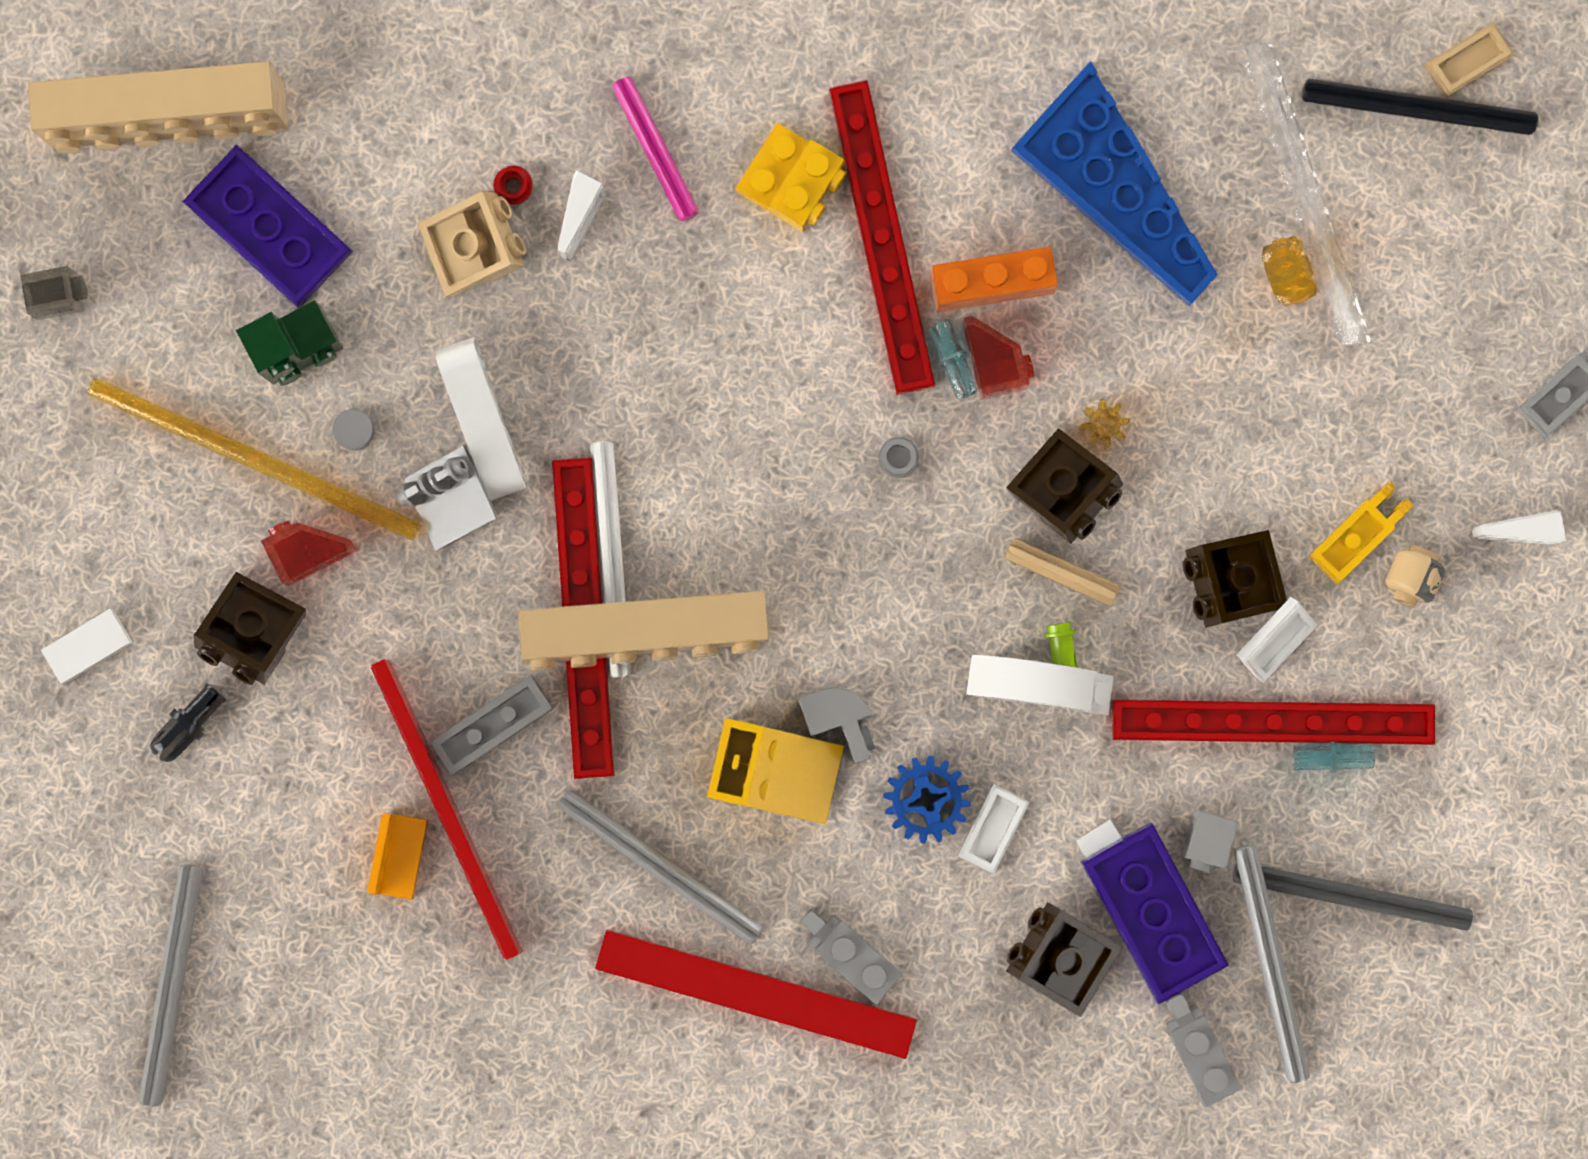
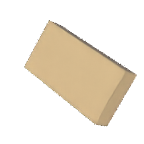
M1494 22L1430 60L1424 67L1446 99L1506 62L1515 54Z

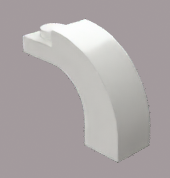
M972 655L966 694L994 700L1031 703L1108 716L1114 676L1058 664Z

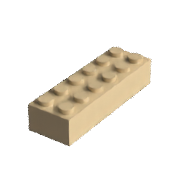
M269 61L28 82L31 130L59 153H76L81 150L80 146L95 145L97 149L113 150L119 148L120 143L135 142L137 146H155L159 144V139L174 138V141L179 143H192L199 140L198 136L214 135L216 139L226 140L237 138L238 132L253 131V134L257 136H271L277 134V129L288 128L285 83Z
M765 591L518 611L522 665L530 664L531 671L553 670L556 667L555 662L571 661V668L596 666L597 658L611 657L612 664L635 663L638 660L637 655L651 654L652 661L673 660L678 657V652L692 651V658L716 656L719 653V648L728 647L732 648V654L754 653L756 650H760L759 645L769 640Z

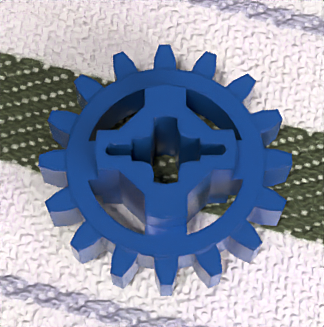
M928 756L926 765L921 766L919 760L915 757L912 758V769L907 770L902 765L897 767L901 775L899 780L891 777L888 778L887 782L894 787L893 792L883 793V798L892 800L893 806L888 807L884 812L886 815L895 814L897 816V819L892 824L894 829L902 825L907 828L904 835L906 839H910L914 832L919 833L920 843H926L928 834H933L935 840L941 842V831L946 829L954 835L957 832L952 823L955 820L965 822L967 819L960 813L961 807L971 806L970 801L961 797V793L969 790V785L957 784L956 781L962 773L958 770L949 774L947 772L949 761L945 760L939 767L934 766V757ZM926 772L941 776L949 785L942 788L935 786L929 782ZM912 777L915 786L909 798L900 800L903 785ZM927 788L929 793H945V796L938 798L937 801L932 803L933 810L927 811L925 806H908L909 803L915 802L916 799L921 797V789ZM954 799L951 813L941 822L939 812L946 801ZM916 812L922 815L927 827L913 824L904 814Z

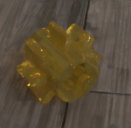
M1102 398L1098 402V410L1094 411L1089 407L1084 409L1083 413L1090 419L1089 422L1081 424L1079 430H1088L1091 435L1087 443L1089 446L1096 440L1102 441L1104 449L1108 450L1113 437L1121 442L1126 438L1125 434L1119 429L1121 426L1127 425L1130 422V418H1121L1118 412L1121 409V403L1116 404L1114 408L1106 407V402ZM1101 415H1105L1106 421L1114 423L1108 430V433H1104L1102 427L1095 426Z

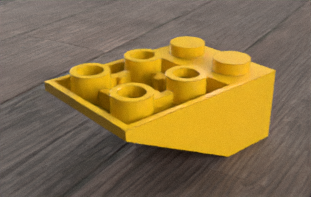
M725 718L707 798L826 825L844 746Z

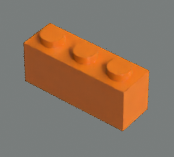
M1051 246L932 265L930 274L937 313L1054 294L1058 286Z

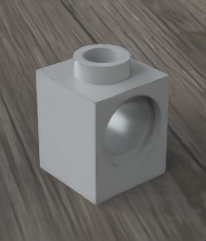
M1193 810L1181 857L1191 860L1189 868L1213 874L1214 867L1226 869L1238 822Z

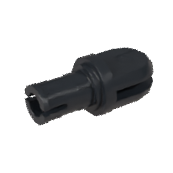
M206 683L201 692L184 710L179 708L177 711L174 708L169 713L172 718L151 741V752L154 755L161 752L159 759L163 762H171L176 759L195 738L200 740L204 736L202 725L226 699L211 685Z

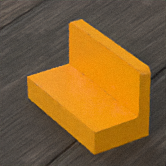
M382 813L367 894H383L410 900L414 899L429 820L394 813Z

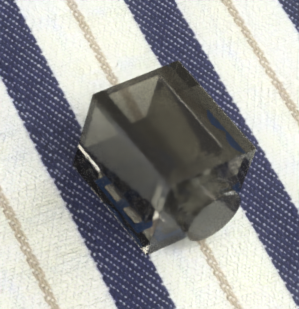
M63 266L20 275L27 314L36 320L84 311L83 300L88 297L86 283L83 276H78V273L70 267Z

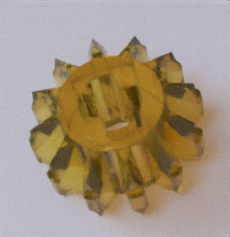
M1295 236L1283 237L1263 247L1262 261L1265 266L1264 270L1272 287L1273 294H1275L1279 303L1284 306L1297 305L1316 295L1318 288L1314 271L1300 239Z

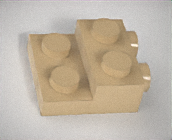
M481 191L417 224L445 297H454L485 281L493 282L525 266L521 257L526 254L525 244L517 233H512L508 223V219L512 217L511 208L506 199L502 196L498 197L497 193Z

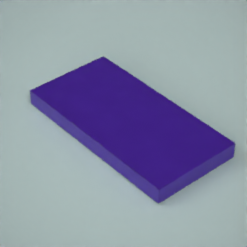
M237 144L182 201L297 308L302 307L353 252Z
M1152 823L1144 825L1080 861L1157 1004L1165 1002L1169 998L1229 966Z

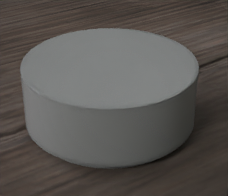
M346 410L340 413L334 421V438L341 446L348 450H361L367 447L374 437L375 429L372 420L360 410Z
M891 438L880 449V467L891 477H906L915 470L918 464V450L906 438Z

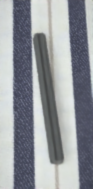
M1236 863L1233 872V881L1235 883L1242 884L1238 870V865ZM1261 866L1267 890L1465 931L1469 930L1472 924L1473 911L1467 908Z

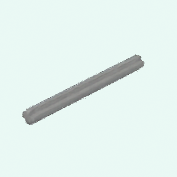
M568 791L559 803V808L747 943L753 944L763 930L761 924L574 791Z
M1245 845L1235 849V857L1286 1077L1290 1083H1298L1309 1079V1070L1258 850L1254 845Z
M182 865L178 871L139 1102L146 1106H159L163 1102L203 872L202 868L197 866Z

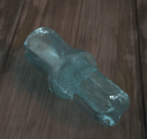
M950 319L935 323L936 328L930 326L928 332L940 358L938 366L944 367L955 397L959 400L968 398L977 391L976 383L966 361L968 352L962 350Z
M1330 742L1329 746H1293V759H1295L1293 769L1294 771L1330 770L1331 773H1336V769H1371L1375 765V750L1372 745L1335 746V742Z

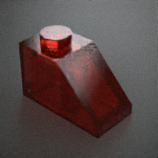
M973 316L964 317L962 326L980 401L1027 390L1030 385L1029 379L1034 378L1030 355L1023 356L1021 345Z
M290 521L282 522L268 530L270 536L260 540L281 583L287 586H291L360 551L358 544L350 539L301 523L291 524Z

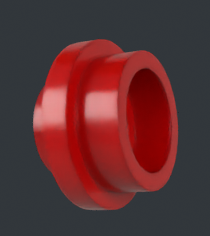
M511 165L502 168L496 174L493 188L498 197L502 196L505 198L509 205H520L531 196L533 181L530 174L524 168ZM518 180L521 183L520 189L514 193L509 192L506 189L509 181Z

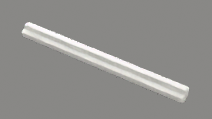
M596 441L591 444L590 451L593 465L602 604L626 602L614 444L611 441ZM611 657L606 658L609 677L621 678L631 674V663L612 664Z

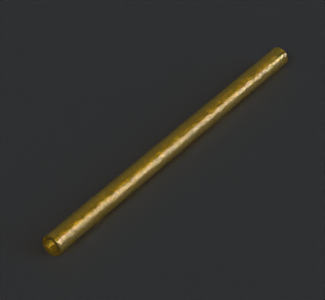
M95 378L89 386L88 396L411 541L415 539L420 529L421 523L99 378Z

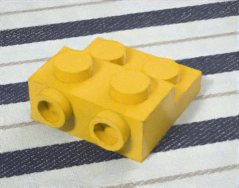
M776 123L735 190L740 195L803 232L808 223L815 226L826 208L821 202L828 191L836 193L845 179L847 173L842 170L844 159L812 139L807 141L781 124Z

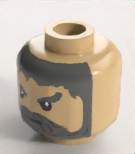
M1411 545L1409 550L1405 549L1397 552L1385 578L1386 586L1395 592L1392 599L1412 608H1415L1417 602L1429 603L1433 601L1445 575V569L1439 563L1441 557L1430 550Z

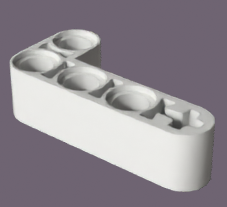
M473 337L437 350L436 361L478 475L490 501L526 489L527 484L490 385L484 359H481L480 354L482 353L476 338Z

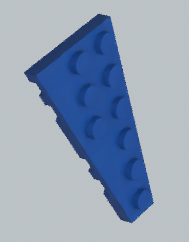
M1090 61L1012 147L1011 152L1190 307L1218 274L1195 235L1188 229L1175 201L1169 197L1156 169L1131 127L1127 126L1116 107L1115 100L1110 92H1107L1097 75L1096 68L1092 61Z

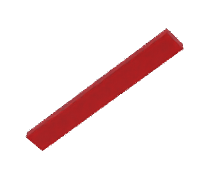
M868 80L829 88L896 396L934 388L936 385Z
M592 457L552 460L562 607L602 604ZM597 658L596 666L571 668V661H566L574 779L615 776L606 658Z
M383 659L372 664L371 670L503 959L508 960L522 953L523 950L391 661Z
M1112 700V740L1435 745V704Z
M608 929L605 932L595 966L596 970L903 1059L907 1058L917 1023L916 1018Z

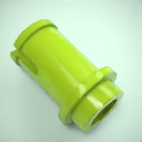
M1071 622L1048 625V634H1044V638H1049L1052 663L1079 668L1077 666L1073 634H1076V629L1072 630Z

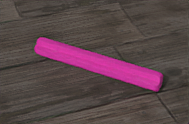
M627 76L616 81L613 84V90L678 219L682 222L693 218L698 214V208L632 78Z

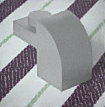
M826 688L798 698L811 737L842 727L854 764L871 759L868 751L875 749L868 727L860 728L858 721L872 716V713L861 697L846 689Z

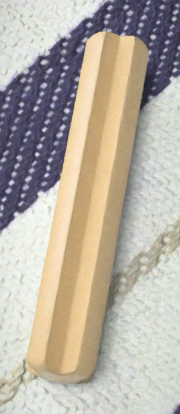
M1018 538L1012 540L1006 552L1005 558L1107 606L1112 605L1118 595L1120 586L1117 583Z

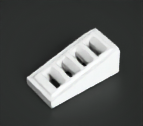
M575 171L558 242V251L561 257L567 261L569 259L572 260L606 196L602 183L579 171Z
M1558 510L1483 524L1474 527L1472 530L1473 538L1482 540L1545 545L1566 542L1561 511L1558 512Z

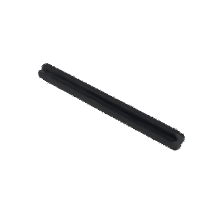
M1307 79L1302 89L1303 101L1525 135H1532L1538 125V114L1531 111L1316 79Z

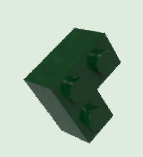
M316 300L281 318H278L271 311L235 330L258 374L273 385L279 382L281 386L296 381L302 376L301 370L312 364H315L316 367L326 365L337 358V351L343 349L326 313Z

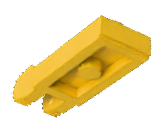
M1390 480L1369 500L1363 501L1308 555L1335 584H1339L1396 528L1394 525L1413 507L1414 504L1407 498L1398 503L1387 518L1376 508L1382 501H1385L1393 494L1396 486Z

